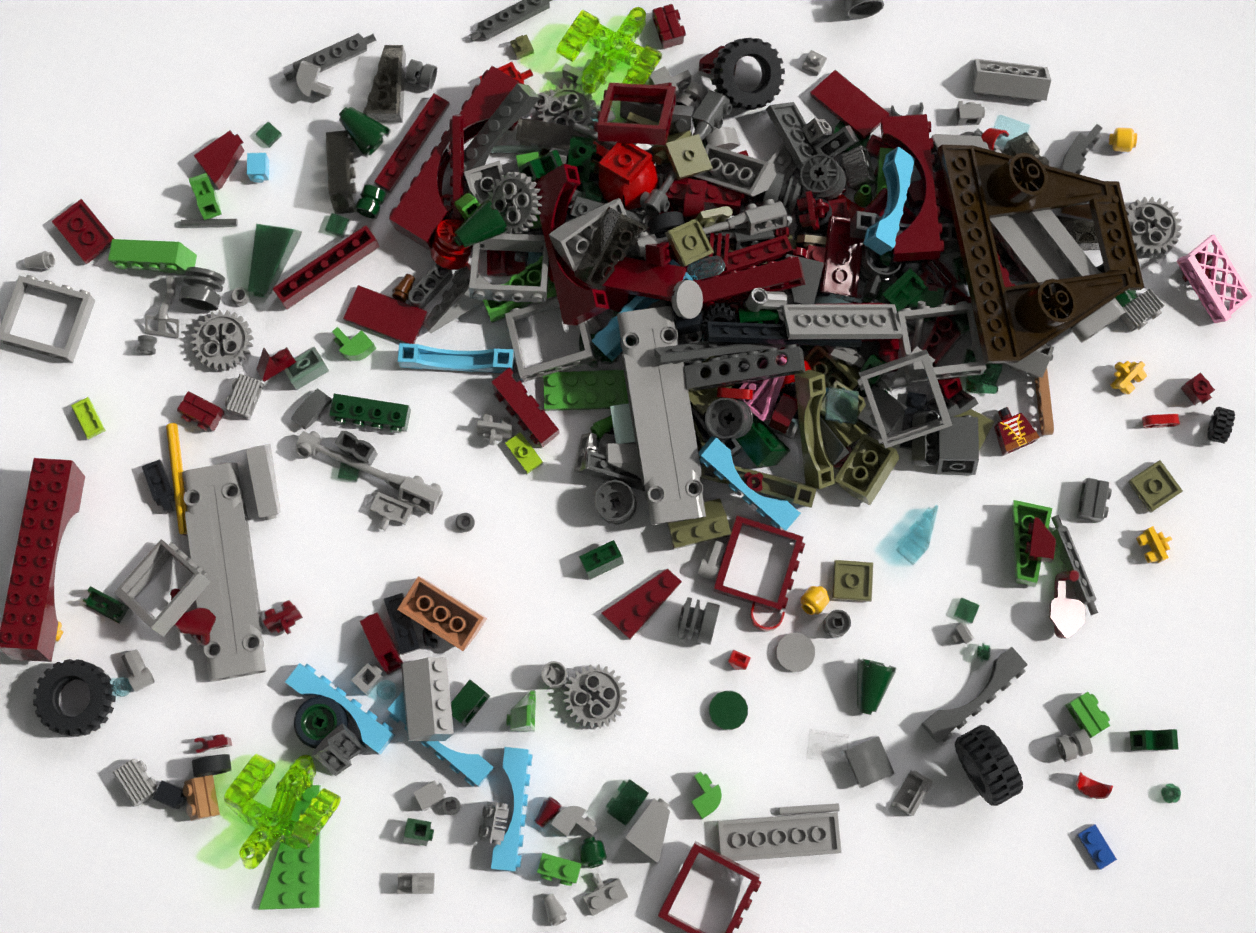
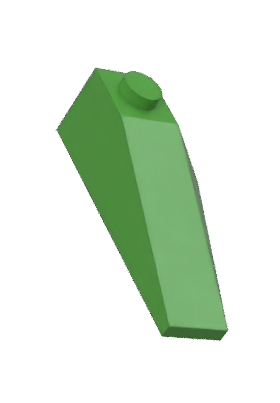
M531 690L511 709L510 714H507L506 724L510 726L511 731L535 732V690Z

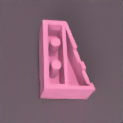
M784 357L779 359V366L786 364L787 360ZM767 360L760 362V369L766 368ZM785 376L743 383L739 389L753 390V400H740L744 401L751 408L752 413L760 420H770Z

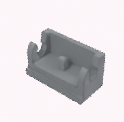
M910 770L892 806L909 816H914L933 781L916 771Z

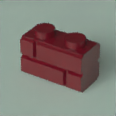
M673 4L653 9L652 19L662 48L667 49L683 44L686 31L684 26H680L678 21L681 20L678 9L675 10Z
M190 391L186 393L183 401L177 408V411L181 414V419L189 423L191 421L198 423L196 426L206 432L208 429L215 431L219 421L225 414L222 408Z

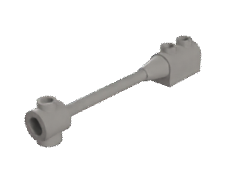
M768 199L764 202L763 206L757 207L756 204H750L742 213L727 221L716 223L710 227H702L705 234L728 228H747L751 236L785 227L787 224V212L781 201L774 202L773 199ZM639 233L637 238H635V246L639 257H643L646 260L645 245L660 244L664 240H668L667 236L656 239L655 234Z
M303 431L300 434L296 443V453L302 458H308L310 455L315 456L319 452L380 478L399 491L397 500L433 515L442 499L443 491L436 483L431 485L425 484L420 476L412 478L385 473L322 446V439L315 431L310 433Z

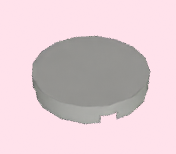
M692 280L680 281L673 289L675 291L671 300L673 309L683 319L695 318L703 306L702 291L699 285Z
M790 633L784 636L776 648V658L779 664L791 672H801L807 669L815 657V647L812 641L800 633Z

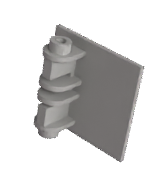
M487 801V804L484 805L482 810L484 821L483 825H480L478 832L481 842L492 843L493 839V844L501 845V841H504L505 831L496 830L494 827L506 829V827L495 825V821L507 823V821L496 819V817L507 819L509 812L508 804L500 803L498 807V802Z

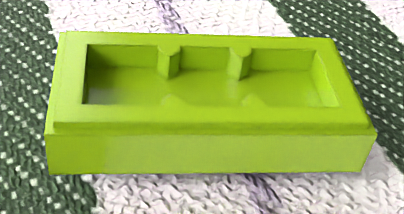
M89 397L71 405L87 439H91L106 431Z
M521 432L505 443L527 474L543 464L541 458Z

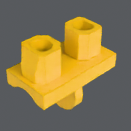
M1126 361L1124 364L1117 362L1115 364L1117 371L1114 373L1117 378L1110 386L1113 389H1119L1124 394H1130L1135 389L1130 381L1134 379L1136 382H1141L1147 377L1143 370L1145 364L1142 361L1139 363Z
M1152 526L1136 538L1140 547L1149 544L1152 550L1144 554L1148 563H1160L1169 558L1166 551L1170 550L1167 542L1172 540L1171 536L1165 538L1162 532L1156 533L1154 526Z

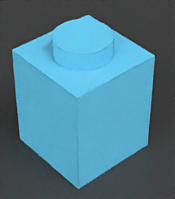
M247 153V175L250 181L262 183L269 180V158L266 153Z

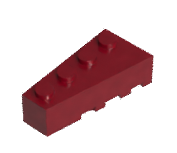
M952 286L944 304H949V306L956 305L959 302L967 301L968 296L955 286ZM967 313L937 317L922 349H926L929 356L935 359L932 364L933 367L938 366L969 329Z
M509 367L492 381L495 392L493 395L499 403L504 402L507 406L505 409L511 417L515 415L519 420L517 422L519 427L531 434L529 436L531 441L543 448L560 434L559 429L545 411L539 409L540 406L533 396L526 394L528 392L522 382L514 380V372Z

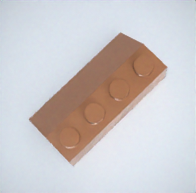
M420 576L417 577L397 609L462 651L477 636L487 620L482 614Z

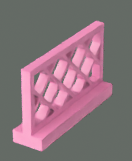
M1210 235L1190 253L1177 260L1178 265L1214 323L1228 321L1231 318V314L1252 297L1215 235ZM1210 242L1214 246L1213 253L1207 252ZM1197 253L1202 254L1201 264L1198 263L1194 256ZM1207 256L1213 257L1212 266L1206 265ZM1218 258L1223 261V269L1217 268ZM1205 269L1211 270L1210 279L1206 276ZM1216 271L1222 272L1221 282L1215 281ZM1227 274H1231L1233 278L1232 284L1227 283ZM1215 284L1221 285L1220 295L1215 291ZM1226 287L1232 288L1231 297L1225 296ZM1237 289L1240 290L1244 296L1240 300L1236 299ZM1224 300L1230 301L1229 310L1226 309Z

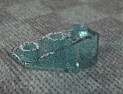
M937 505L933 509L928 507L922 514L924 519L920 523L916 521L909 528L912 532L907 537L903 535L897 542L899 546L896 551L912 565L929 548L938 510Z

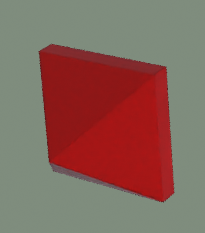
M733 650L728 662L735 670H746L751 657Z

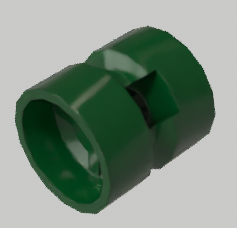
M367 184L362 189L360 194L362 198L357 201L355 211L367 218L377 219L380 212L379 205L384 203L387 194L380 188Z

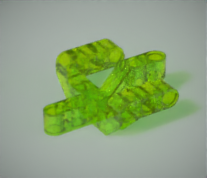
M635 7L629 12L617 32L600 24L598 17L583 9L556 49L557 54L571 62L575 61L587 41L600 49V51L595 52L593 59L585 67L581 76L582 89L588 94L595 93L601 84L605 85L607 82L605 79L609 73H613L616 65L621 62L631 66V69L627 70V75L622 83L645 85L662 59L660 51L649 45L643 48L634 43L646 25V12L641 7ZM640 17V18H642V19H640V20H635L634 18ZM601 37H606L607 39H606V40H601L600 38H601ZM597 66L603 67L602 69H596ZM589 80L593 81L592 84H587L586 82Z
M255 754L227 789L224 795L225 804L246 824L255 828L239 850V855L245 868H256L277 840L294 849L309 848L310 844L319 835L338 808L341 796L323 788L316 798H312L310 806L304 814L301 813L298 822L291 819L296 802L303 799L301 795L307 787L311 788L313 785L316 768L314 760L310 755L299 756L293 765L289 767L281 781L277 783V791L271 808L253 799L275 769L273 761L259 754Z

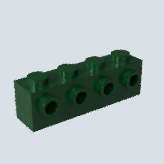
M572 136L570 139L568 165L577 167L581 184L576 189L592 193L593 181H590V177L595 171V163H592L593 155L596 156L597 144H594V138ZM568 208L567 214H570L571 208Z
M334 393L329 416L338 424L349 422L353 423L352 425L356 427L368 425L375 430L387 428L391 432L401 433L402 431L407 432L411 409L409 405Z

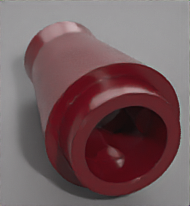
M549 796L547 800L544 799L534 821L544 828L560 812L562 805Z

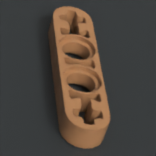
M1046 368L1043 378L1038 377L1034 379L1041 434L1053 435L1054 422L1048 371Z

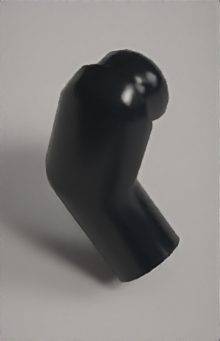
M424 627L422 633L424 645L428 649H435L438 640L432 638L433 632Z

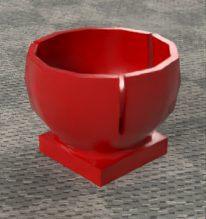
M617 142L599 162V189L601 196L608 203L619 198L623 204L624 195L626 210L642 207L640 205L642 194L644 192L650 193L653 189L658 188L657 170L652 161V154L633 143Z

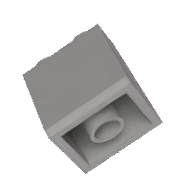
M934 134L931 137L933 138L931 155L935 156L934 168L936 172L942 170L938 147L942 144L974 145L989 150L987 143L983 142L981 136Z
M661 798L658 801L656 799L652 800L625 837L626 840L656 863L660 860L670 814L669 804Z

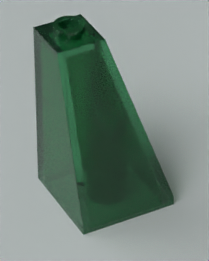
M256 224L248 291L254 292L253 296L265 298V294L271 295L272 288L277 284L302 235V231Z

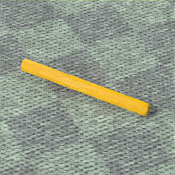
M170 423L166 425L178 530L179 534L185 535L187 534L185 519L187 505L184 501L185 490L178 425Z

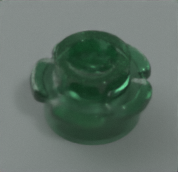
M982 643V646H978L977 658H980L981 662L983 660L989 661L991 646L985 645V643Z
M1169 783L1166 784V787L1162 788L1161 795L1164 797L1165 802L1176 803L1180 800L1181 790L1178 786Z

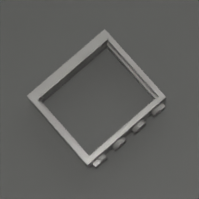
M504 233L474 244L469 283L470 299H478L479 301L546 303L549 257L544 235ZM480 250L543 252L541 287L476 284Z
M19 275L0 325V342L73 363L96 300L90 295V292L85 290H79L78 292L67 285L60 287L49 280L42 282L31 275L26 277ZM27 286L82 300L65 349L10 334Z
M556 297L547 298L546 303H531L526 308H515L505 314L519 375L525 382L597 360L588 324L585 321L579 324L585 348L584 351L532 367H525L514 321L559 308V302Z
M963 301L951 306L949 304H941L934 308L923 306L917 310H911L910 308L900 310L897 314L903 333L901 339H899L902 357L912 354L906 320L967 313L976 362L933 368L937 380L983 374L986 370V364H984L972 304ZM913 363L904 366L906 383L928 381L924 369L914 370Z
M926 349L859 372L861 378L857 380L861 391L865 389L867 396L863 398L866 407H871L873 414L870 415L873 426L877 425L879 429L876 436L879 444L883 443L885 449L952 426L933 365ZM921 360L941 418L887 436L868 379Z
M161 539L114 593L151 629L164 637L211 581L205 577L208 573L192 559L188 558L175 544L170 542L168 545ZM173 556L193 576L158 617L155 618L135 597L168 559Z

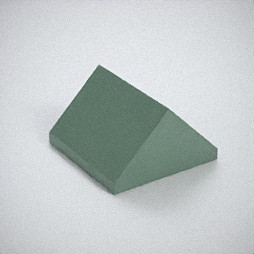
M315 346L295 357L296 363L284 369L296 390L329 371Z

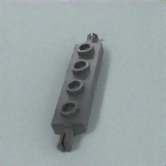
M522 0L477 23L478 31L469 34L472 42L480 37L488 40L549 9V2L552 0Z
M357 33L293 62L294 70L284 73L287 81L296 77L302 61H307L321 67L320 72L325 71L366 52L367 44L376 41L374 34L363 38L362 35Z
M1059 515L1053 516L1051 519L1055 529L1051 532L1056 539V546L1060 552L1061 561L1065 564L1067 571L1076 570L1079 572L1078 580L1072 582L1076 598L1087 605L1091 615L1097 614L1099 612L1094 603L1096 601L1095 594L1068 528L1062 525Z

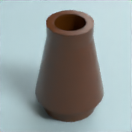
M405 274L404 278L392 290V297L402 302L409 300L408 295L413 287L415 277Z

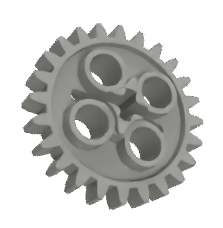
M572 83L569 88L565 84H563V89L556 86V92L550 89L551 95L548 96L551 101L550 106L546 111L540 112L542 114L538 115L539 120H542L540 125L544 127L543 131L548 133L550 138L554 136L556 142L561 138L563 143L566 142V139L570 141L572 136L582 135L586 137L585 134L573 130L575 123L590 128L589 126H592L593 122L592 119H597L594 113L598 109L594 106L596 104L595 100H591L593 98L591 93L587 94L586 89L581 91L580 85L574 88ZM572 99H577L575 104H569ZM560 106L558 111H552L554 107ZM583 115L580 121H576L577 116ZM566 122L565 127L559 128L560 123Z
M507 172L506 175H500L501 179H495L497 185H491L493 192H488L491 196V199L488 200L492 203L490 207L494 210L497 209L507 226L506 229H508L507 232L509 234H521L522 231H528V227H533L532 221H538L535 215L541 214L537 209L542 206V204L538 203L542 196H537L540 189L534 188L537 183L531 182V177H526V174L520 172Z
M1146 197L1141 202L1137 199L1134 204L1131 203L1129 205V209H1126L1136 251L1140 249L1141 255L1145 252H1148L1149 257L1153 252L1156 256H1159L1161 252L1165 254L1168 249L1171 250L1179 241L1177 238L1181 236V233L1178 231L1182 229V226L1177 224L1182 220L1176 219L1179 213L1172 212L1174 206L1167 207L1168 201L1161 204V198L1157 202H1154L1153 197L1149 201H1147ZM1144 212H1148L1151 217H1147ZM1160 222L1166 223L1167 227L1162 226ZM1135 226L1139 227L1142 232L1137 231ZM1151 236L1156 237L1158 242L1153 241Z
M221 310L218 311V315L211 312V318L204 315L205 322L199 320L198 322L201 326L194 327L197 333L191 334V336L196 340L191 341V344L196 347L192 351L197 353L196 358L198 360L201 359L203 365L207 363L209 369L213 365L216 371L219 370L220 366L226 371L228 365L234 369V363L240 366V359L247 360L244 356L245 353L251 354L247 348L253 347V344L249 341L253 340L254 337L248 335L252 333V330L247 328L249 324L247 321L243 322L242 316L237 318L236 312L230 315L228 310H226L224 315ZM235 327V331L233 333H227L229 328ZM212 329H216V333L209 336V332ZM236 345V349L234 351H228L230 346ZM213 347H217V351L210 354V350Z
M590 664L588 671L582 667L583 673L580 674L575 671L577 677H569L572 684H565L569 691H565L563 694L569 696V698L563 701L564 703H570L566 707V711H573L570 717L577 716L576 723L583 720V727L590 723L591 729H593L594 724H598L599 729H601L603 722L608 727V720L611 719L613 722H616L614 715L621 716L622 714L618 710L625 709V706L621 704V702L627 701V698L622 697L623 694L627 693V690H621L625 683H618L621 676L619 675L614 678L615 670L608 673V666L600 670V664L597 665L596 669H593ZM590 678H597L599 684L597 687L591 688L588 686V680ZM581 686H585L594 694L599 692V698L607 702L610 707L607 708L597 699L592 701V696L581 689ZM607 689H611L615 693V696L610 700L603 696L604 691ZM578 694H585L587 701L579 704L576 701ZM596 705H600L603 708V712L599 716L592 713V708Z

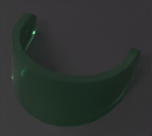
M967 376L965 392L996 394L998 386L978 377Z

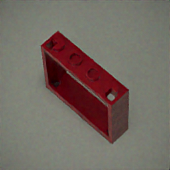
M609 82L607 90H604V100H601V111H598L597 116L598 122H595L594 131L598 133V141L666 145L676 103V86ZM627 101L664 104L659 125L607 122L612 102Z
M737 516L713 592L780 613L782 608H786L789 599L785 597L787 590L791 591L794 579H791L793 571L797 572L800 561L797 560L799 553H803L805 543L802 541L804 536ZM742 525L795 542L777 603L723 586Z
M695 841L659 911L658 917L688 933H705L669 914L698 853H701L751 880L725 933H732L734 928L739 929L743 918L740 916L743 910L748 911L752 903L750 896L753 891L757 893L762 883L759 881L760 874Z

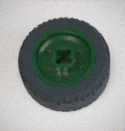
M325 696L312 697L300 705L294 717V729L297 737L303 744L314 749L342 723L348 728L347 713L342 705ZM320 719L324 720L321 727L318 726Z

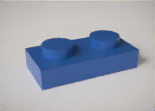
M1096 824L1077 834L1098 870L1117 860Z

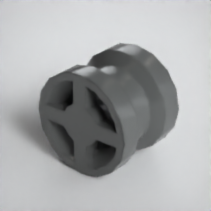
M148 335L138 336L139 346L136 352L144 355L156 354L154 346L157 343V338Z

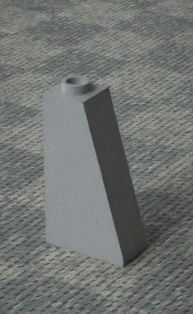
M271 444L246 449L259 518L265 517V520L277 518L276 515L281 513Z

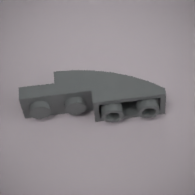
M1096 124L1086 137L1081 133L1078 134L1065 154L1060 169L1080 174L1084 170L1085 166L1083 164L1086 161L1084 157L1090 151L1088 147L1091 143L1095 145L1101 138L1099 133L1103 128L1100 125Z

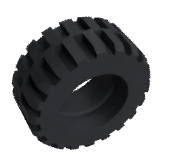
M759 38L737 39L727 43L725 48L719 50V56L714 58L713 64H715V67L711 68V74H714V79H711L712 85H715L717 88L714 91L725 95L730 100L732 108L741 110L762 108L767 103L775 100V95H779L781 91L779 86L784 84V79H781V76L785 74V68L781 69L780 64H783V60L777 57L779 52L776 48L772 49L770 43L763 42ZM745 56L755 58L762 71L758 87L750 92L742 91L734 80L735 65L740 58Z
M67 659L63 663L57 662L53 664V669L47 668L44 671L45 677H39L37 681L39 687L38 689L34 688L33 694L37 695L36 699H33V706L37 707L35 714L41 718L40 722L44 726L49 727V730L72 737L85 736L90 734L92 730L97 731L100 729V724L106 723L109 719L106 717L107 714L113 712L114 708L111 707V703L116 700V696L112 695L115 688L113 684H110L111 678L109 675L105 674L104 670L95 664L79 659ZM76 679L82 680L87 683L90 690L89 704L81 714L75 717L67 716L60 709V693L69 682Z
M979 725L956 739L954 746L958 759L975 789L989 805L998 806L1021 793L1023 781L1021 780L1022 777L1005 744L1002 743L999 736L989 726Z

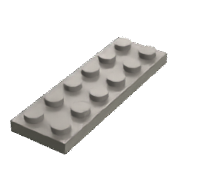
M783 304L782 307L788 339H901L903 334L895 304Z
M838 812L718 821L720 854L733 861L842 853Z

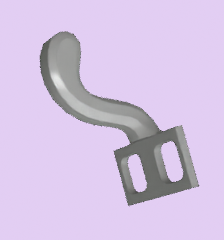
M168 275L166 278V295L156 316L145 315V333L179 338V320L169 318L168 309L175 295L176 283L174 276ZM148 319L158 321V331L148 328ZM167 322L176 324V333H168L166 331Z

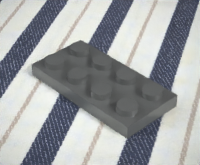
M794 102L769 105L766 111L770 120L775 125L796 167L801 172L804 162L811 156L818 154L815 146L818 144H810L802 130L806 122Z

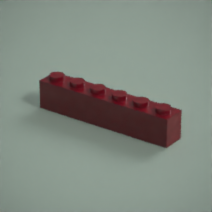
M365 225L272 289L285 308L289 309L379 248L378 241Z
M790 256L778 262L770 261L758 267L751 266L742 271H731L727 275H716L703 281H694L702 291L703 306L701 311L709 309L710 305L715 307V303L721 306V303L727 305L747 300L755 288H762L769 292H778L806 285L802 264L798 256Z

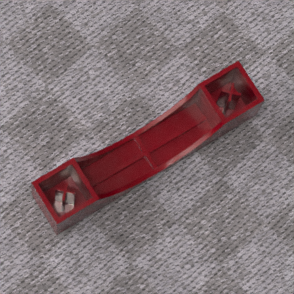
M491 66L489 70L483 73L482 81L473 88L472 96L463 103L462 111L459 113L464 114V144L478 134L516 84H522L521 82L494 66ZM521 118L517 122H515L508 129V131H513L519 123V121L521 120ZM450 128L442 134L441 142L432 149L431 157L422 164L421 172L412 179L411 187L402 194L397 208L394 207L389 215V220L395 230L429 251L432 249L438 224L441 221L450 219V215L440 198L442 196L444 174L450 158L453 157V149H450V138H452V130Z
M33 459L0 628V650L12 660L52 662L58 630L54 599L57 556L68 522L73 515L79 513L85 482V475L73 460Z

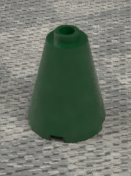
M345 107L339 113L340 123L366 158L368 155L371 156L383 144V136L388 137L391 132L388 127L353 107Z
M488 199L484 200L454 231L455 236L453 239L459 247L462 245L466 248L508 231L502 216L497 209L494 210L490 207L492 203Z
M858 658L857 708H860L861 713L871 715L872 712L877 711L896 673V667L891 665L886 667L884 663Z

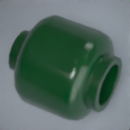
M595 837L584 839V843L578 848L581 863L588 866V869L603 865V861L607 858L604 843L601 840H595Z

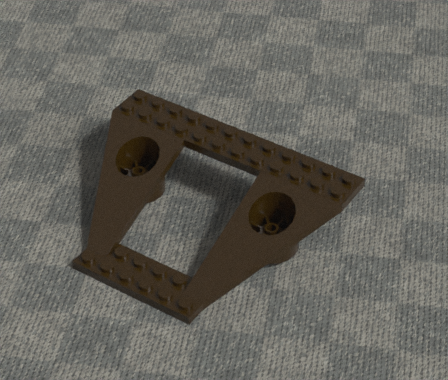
M942 144L938 147L984 364L1017 363L1124 291L1145 288L1119 181H1102L1043 165L1039 159L1027 153L1010 156L974 145ZM1089 204L1105 273L1059 280L1049 279L1044 282L1010 287L1004 286L990 218Z

